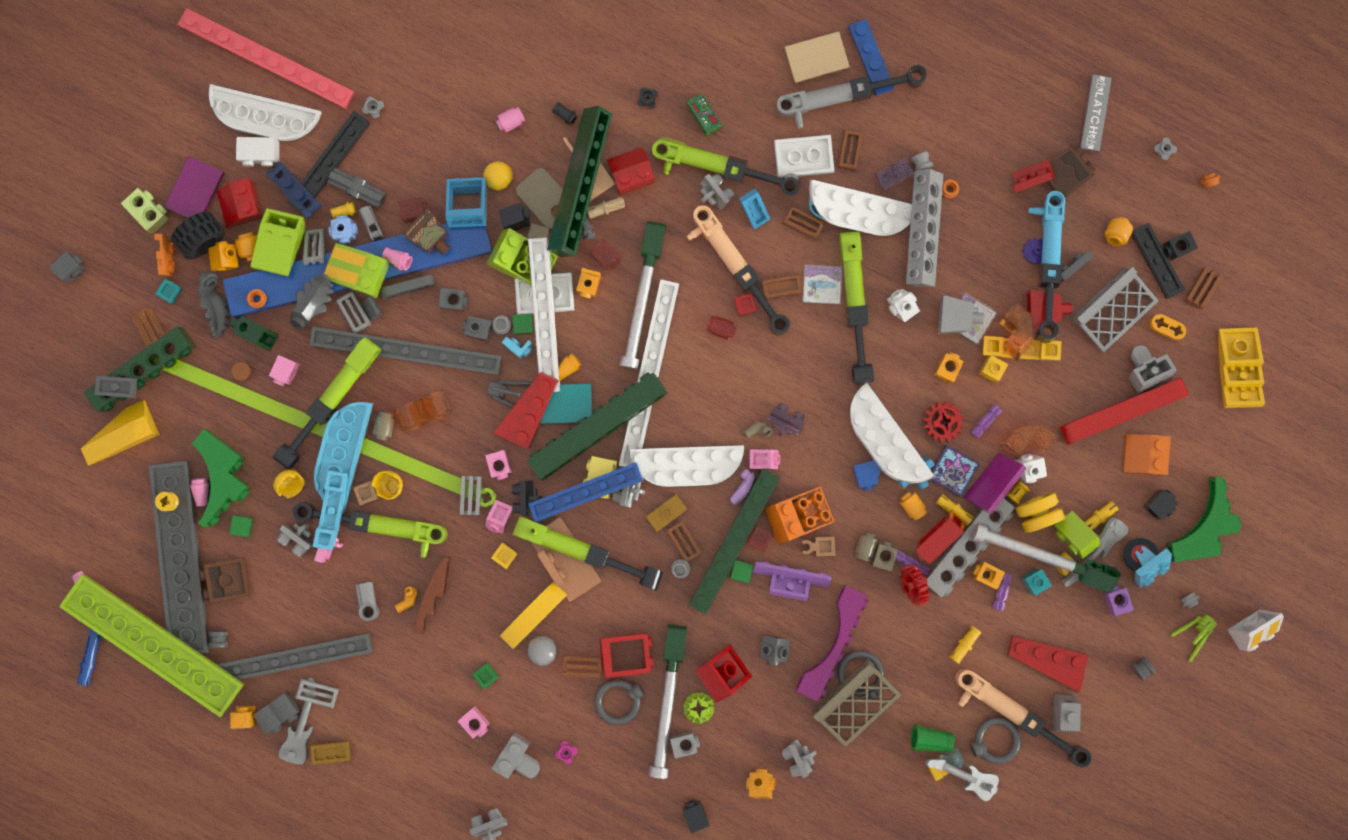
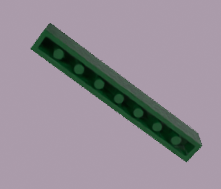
M600 106L584 108L547 247L548 251L560 257L576 256L612 118V113Z
M654 372L644 374L640 378V382L627 386L623 394L611 397L607 405L604 407L601 405L594 409L593 415L588 418L583 417L573 429L570 427L561 433L562 436L557 440L554 438L547 442L543 450L540 451L538 449L530 454L531 458L527 462L538 479L544 481L667 395L668 391Z
M765 469L761 470L689 602V606L707 614L780 479L778 476Z

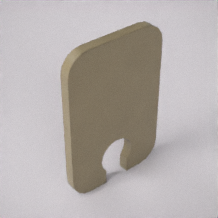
M538 168L518 184L516 193L545 227L552 229L555 218L551 215V210L559 205L563 189L545 169Z

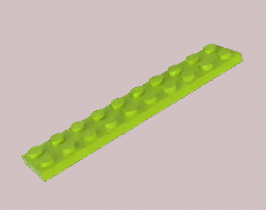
M85 574L79 577L59 606L219 717L224 715L244 686L243 682Z

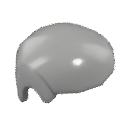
M537 636L530 641L528 657L533 664L547 666L555 660L557 649L553 639L547 636Z

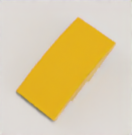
M1258 328L1219 329V369L1224 408L1263 407L1265 405L1262 389L1264 377L1261 365L1264 363Z

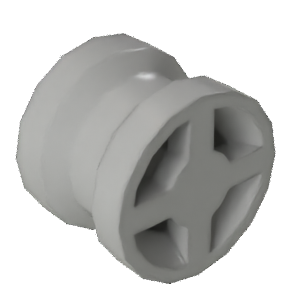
M928 151L910 159L915 165V171L930 169L934 166L929 160Z

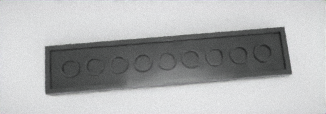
M189 461L150 465L149 475L166 630L200 654L209 653L206 609L202 591L203 582L200 580L199 574L201 564L194 501L190 488L191 474ZM162 492L175 493L179 498L178 507L173 511L159 510L155 505L157 495Z

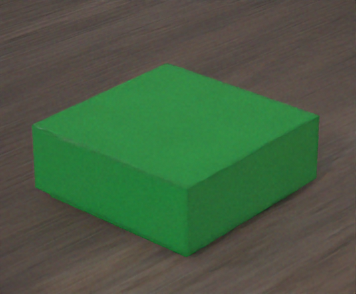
M532 313L513 315L514 335L533 333Z
M233 515L229 534L250 537L253 518Z
M735 560L730 579L749 583L754 565Z
M488 662L472 674L483 690L499 678Z

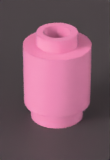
M519 107L511 108L498 115L496 123L501 131L505 130L507 133L522 125L521 122L525 121V118Z

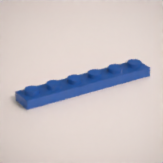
M635 462L529 503V507L534 521L538 522L642 482L644 479L638 463Z

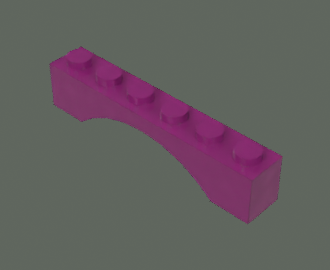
M846 585L843 586L836 601L839 625L834 644L828 654L818 664L803 672L795 689L797 692L817 702L819 698L823 699L827 691L826 683L828 680L831 681L835 674L833 668L836 662L840 663L844 653L841 651L844 645L847 646L851 640L852 635H850L852 627L856 628L859 623L860 610L864 611L868 603L867 595Z

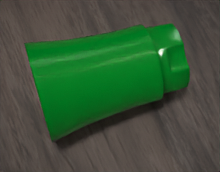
M914 724L911 732V750L952 752L955 736L953 733Z

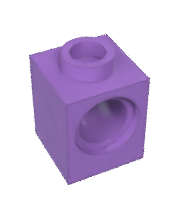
M1115 585L1112 592L1103 593L1110 615L1117 616L1134 610L1127 588ZM1119 594L1121 596V602L1118 605H1116L1114 602V598L1116 595Z

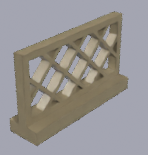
M867 659L813 710V718L818 722L820 721L846 747L902 694ZM875 673L880 678V685H868V678ZM866 689V698H854V691ZM868 689H880L879 698H868ZM882 689H891L895 693L890 699H882ZM843 702H852V711H840V705ZM854 702H865V711H854ZM868 702H879V709L876 712H868ZM829 715H838V724H829L825 719ZM840 715H852L851 724H840ZM854 715H865V722L862 725H854ZM840 728H851V735L846 740L840 735Z

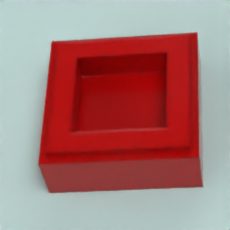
M752 293L734 297L738 316L757 312Z

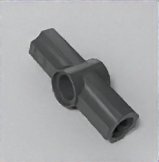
M336 168L329 175L328 183L345 191L349 196L360 201L362 199L378 208L384 204L387 194L369 185L365 180L357 176L352 177Z

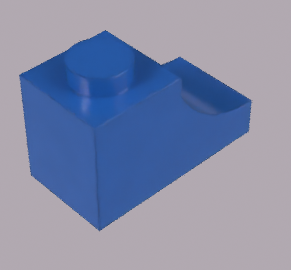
M870 461L852 466L857 488H863V491L874 489V484H878V476L882 471L877 463Z

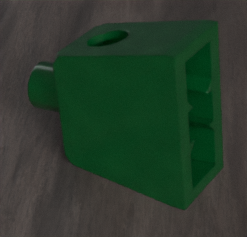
M234 316L229 324L234 328L233 333L268 351L272 350L279 337V334L244 316L240 318Z

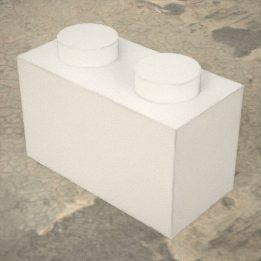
M237 137L236 160L245 167H254V164H261L263 167H273V164L279 161L280 142L276 138Z

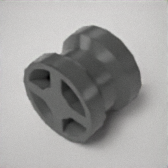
M228 631L208 632L210 637L209 648L228 647V642L226 641Z
M1144 656L1140 658V662L1131 665L1134 673L1142 681H1145L1149 674L1153 675L1156 673L1153 665Z

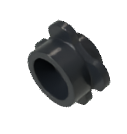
M641 88L640 99L637 101L638 105L654 108L658 92Z

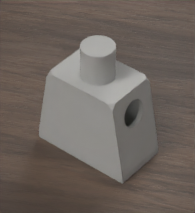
M943 296L940 300L938 334L969 332L972 330V324H983L984 313L973 312L974 303Z
M1054 694L1052 731L1079 732L1080 702L1074 695Z

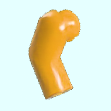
M411 586L405 588L404 600L395 605L398 613L415 605L417 590Z

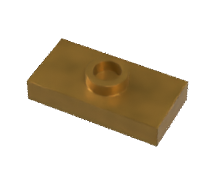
M675 494L647 515L646 518L656 532H658L688 509L678 495Z
M350 741L310 745L312 765L352 760Z

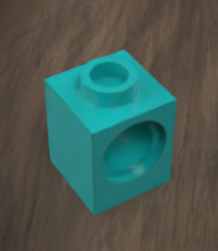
M1036 568L1020 578L1030 595L1036 596L1052 586L1042 569Z

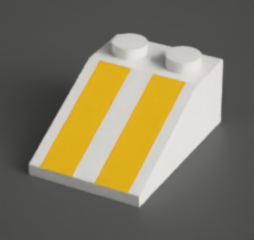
M1258 610L1227 629L1239 650L1250 652L1255 650L1260 642L1271 640L1275 636L1274 634L1280 630L1284 616L1278 612Z

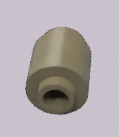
M378 413L372 433L376 435L375 439L387 441V437H392L395 422L393 414Z
M867 532L864 535H860L855 550L856 558L870 562L871 557H874L879 541L875 539L876 535Z

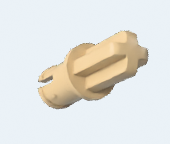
M622 197L588 207L590 219L604 214L609 215V212L624 208V200Z

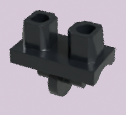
M520 481V483L512 485L513 495H520V503H513L512 505L513 513L521 514V516H533L529 503L543 498V496H538V489H533V481Z

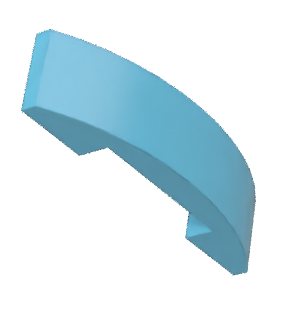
M327 471L324 487L326 491L313 547L333 550L344 508L347 473Z

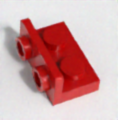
M1049 159L1012 173L1015 180L1013 185L1015 192L1044 183L1055 177Z

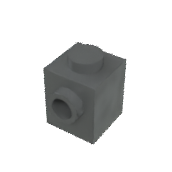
M67 251L49 266L62 281L67 283L78 279L83 274L82 271L86 269L79 255L76 253L71 254Z
M468 316V319L464 320L462 331H465L464 335L489 342L492 322Z

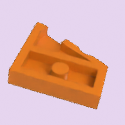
M154 234V240L160 241V250L156 251L158 275L164 278H172V273L175 272L173 254L176 253V246L171 241V238L163 234Z

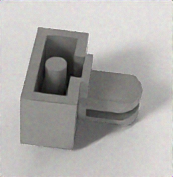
M1137 346L1130 354V359L1136 369L1132 371L1128 379L1138 394L1171 379L1177 371L1167 354L1157 359L1152 357L1146 346Z
M514 732L491 769L506 779L509 778L513 770L527 778H533L538 774L540 764L525 753L531 742Z

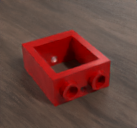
M951 510L918 541L916 547L917 556L923 562L932 563L964 533L965 523Z
M647 633L599 638L602 675L604 678L651 673L654 662L653 657L649 654L652 642L651 637H648ZM641 639L644 667L612 671L610 643Z

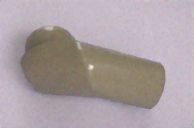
M757 421L743 432L748 438H751L756 433L770 436L773 433V429L770 424Z

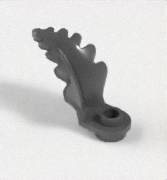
M207 271L199 277L200 283L197 292L200 295V306L206 309L205 317L210 318L208 325L212 326L210 328L211 335L214 339H217L223 334L222 330H227L225 324H229L230 320L225 316H229L231 313L229 309L225 308V306L229 305L228 300L219 295L215 290L218 276Z
M316 274L315 278L311 277V284L308 282L304 283L305 291H297L296 307L293 309L289 321L294 328L302 330L308 326L313 316L326 312L327 307L323 303L331 301V297L326 294L333 293V290L329 289L333 287L332 281L326 274Z

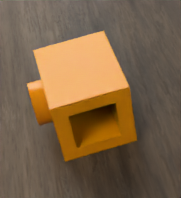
M221 241L216 242L215 246L208 248L211 271H230L238 267L236 245Z

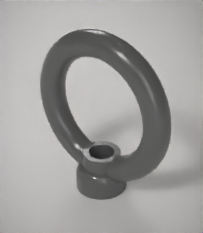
M856 650L843 657L838 666L837 673L838 680L842 684L846 680L845 670L847 665L856 658L869 659L883 676L884 669L881 661L874 654L864 650ZM877 675L874 683L871 685H880V678ZM857 689L854 691V696H866V689ZM868 689V698L879 696L880 689Z
M612 679L603 683L597 690L595 708L598 715L605 722L613 725H623L636 717L641 705L640 698L645 696L638 682L632 685L623 679ZM612 687L625 688L633 699L632 709L623 717H613L603 708V696Z
M992 717L985 720L978 727L975 741L970 743V748L976 758L982 756L990 763L1003 764L1009 762L1017 755L1021 745L1020 733L1010 720L1003 717ZM1003 725L1010 730L1013 737V745L1005 755L994 756L987 752L983 742V735L990 726Z

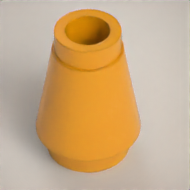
M574 354L566 355L559 364L560 381L579 370V367L582 365Z

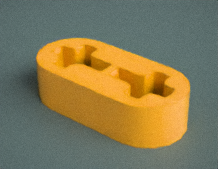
M1155 315L1149 321L1151 330L1171 340H1179L1186 335V327L1182 323L1165 315ZM1161 319V324L1165 325L1166 327H1157V323L1155 321ZM1178 327L1180 334L1175 336V332L1169 328L1175 329Z

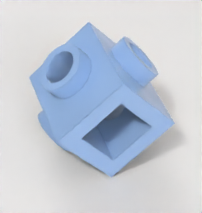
M337 216L335 220H331V226L328 229L329 235L333 237V240L339 244L351 243L350 241H356V234H358L357 224L351 218Z

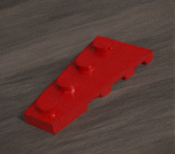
M543 372L539 373L493 434L528 450L559 380Z
M1011 636L1007 655L1080 693L1088 660L1087 654Z

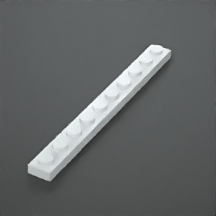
M660 280L638 382L648 372L650 374L654 372L659 377L679 283ZM652 405L628 422L619 466L625 467L632 464L629 449L643 448Z

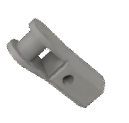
M371 206L359 209V213L372 241L374 242L380 236L383 238L384 234ZM376 226L377 230L372 232L370 228Z

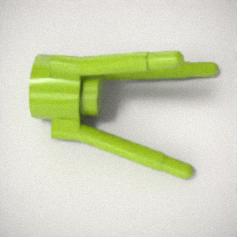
M1206 614L1202 618L1197 616L1193 621L1170 634L1171 637H1174L1197 624L1196 629L1200 633L1193 641V644L1196 645L1198 643V645L1189 657V662L1194 659L1208 636L1217 626V623Z

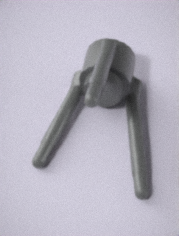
M500 379L497 382L491 381L488 395L493 396V400L500 401L513 408L515 406L513 403L501 397H504L505 394L520 396V393L507 390V386L504 385L530 386L533 382L503 381Z

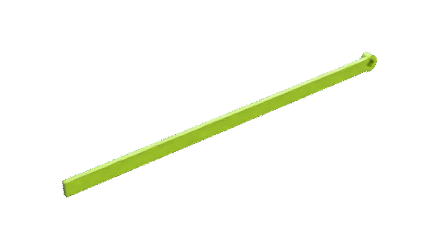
M158 355L154 357V363L156 365L159 363ZM176 360L177 363L173 367L163 369L302 429L311 419L302 411L183 361ZM317 423L311 432L323 437L327 423L323 425ZM364 438L360 453L461 495L462 478ZM466 481V497L468 498L469 481ZM473 483V500L476 501L477 485ZM481 487V506H492L497 499L495 491L490 488ZM489 492L492 499L484 503L482 495Z

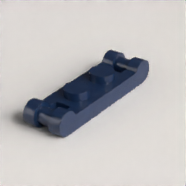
M279 160L275 164L276 167L272 171L269 170L266 175L294 203L307 219H310L313 216L312 213L316 209L319 210L322 205ZM283 172L284 175L279 179L277 176Z

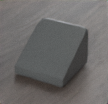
M368 297L362 304L370 321H374L383 315L373 297Z

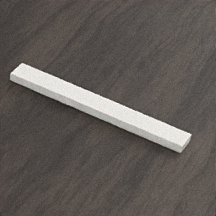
M549 238L528 239L538 372H543L559 380L550 251L547 250ZM560 380L558 381L554 392L560 391Z

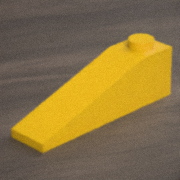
M145 400L126 407L81 448L88 466L160 435Z

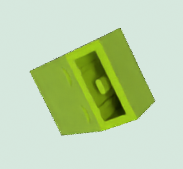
M267 208L260 223L251 268L288 277L305 235L306 225L304 217Z
M510 228L505 229L501 232L486 264L505 275L532 286L528 239ZM550 252L551 270L558 257Z

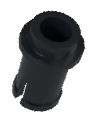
M559 102L552 110L554 114L565 120L566 124L572 125L577 119L575 111H570Z

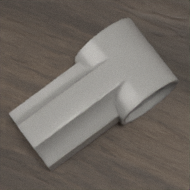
M373 582L355 585L360 617L365 621L377 619L380 610L377 606ZM367 607H371L374 611L370 618L365 614Z

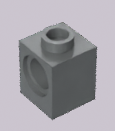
M441 288L438 307L442 310L464 312V307L468 306V296H466V293L463 290ZM452 296L459 297V301L455 305L450 304Z

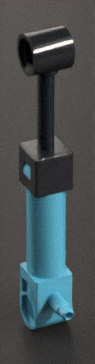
M1059 191L1050 192L1045 198L1042 207L1028 208L1029 214L1042 215L1043 245L1042 265L1039 269V287L1046 288L1044 321L1036 332L1038 340L1042 343L1052 342L1059 333L1058 324L1052 321L1053 290L1059 287L1062 279L1060 257L1065 197ZM1050 200L1056 201L1058 206H1053ZM1043 329H1050L1052 335H1046Z

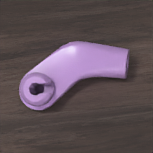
M748 469L741 473V478L744 480L730 497V501L734 505L740 503L750 493L754 484L755 474Z

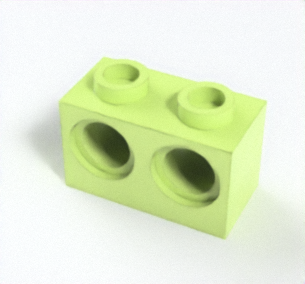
M137 188L121 204L147 232L154 234L169 220L165 215L167 211L160 204L156 205L152 201L154 197L147 190L142 191ZM143 199V205L138 207V201ZM156 213V218L150 221L151 214Z

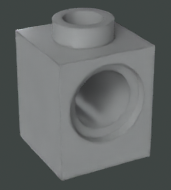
M693 731L670 737L675 759L698 753L697 747H700L698 735L694 736ZM689 740L691 742L690 748L683 749L680 746L681 741Z

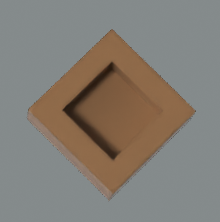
M372 481L353 488L360 506L379 499L375 488L372 487Z

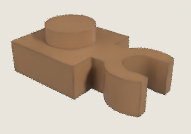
M835 536L815 537V543L809 540L801 541L802 544L807 543L809 545V549L802 551V554L808 555L815 551L816 557L835 556Z

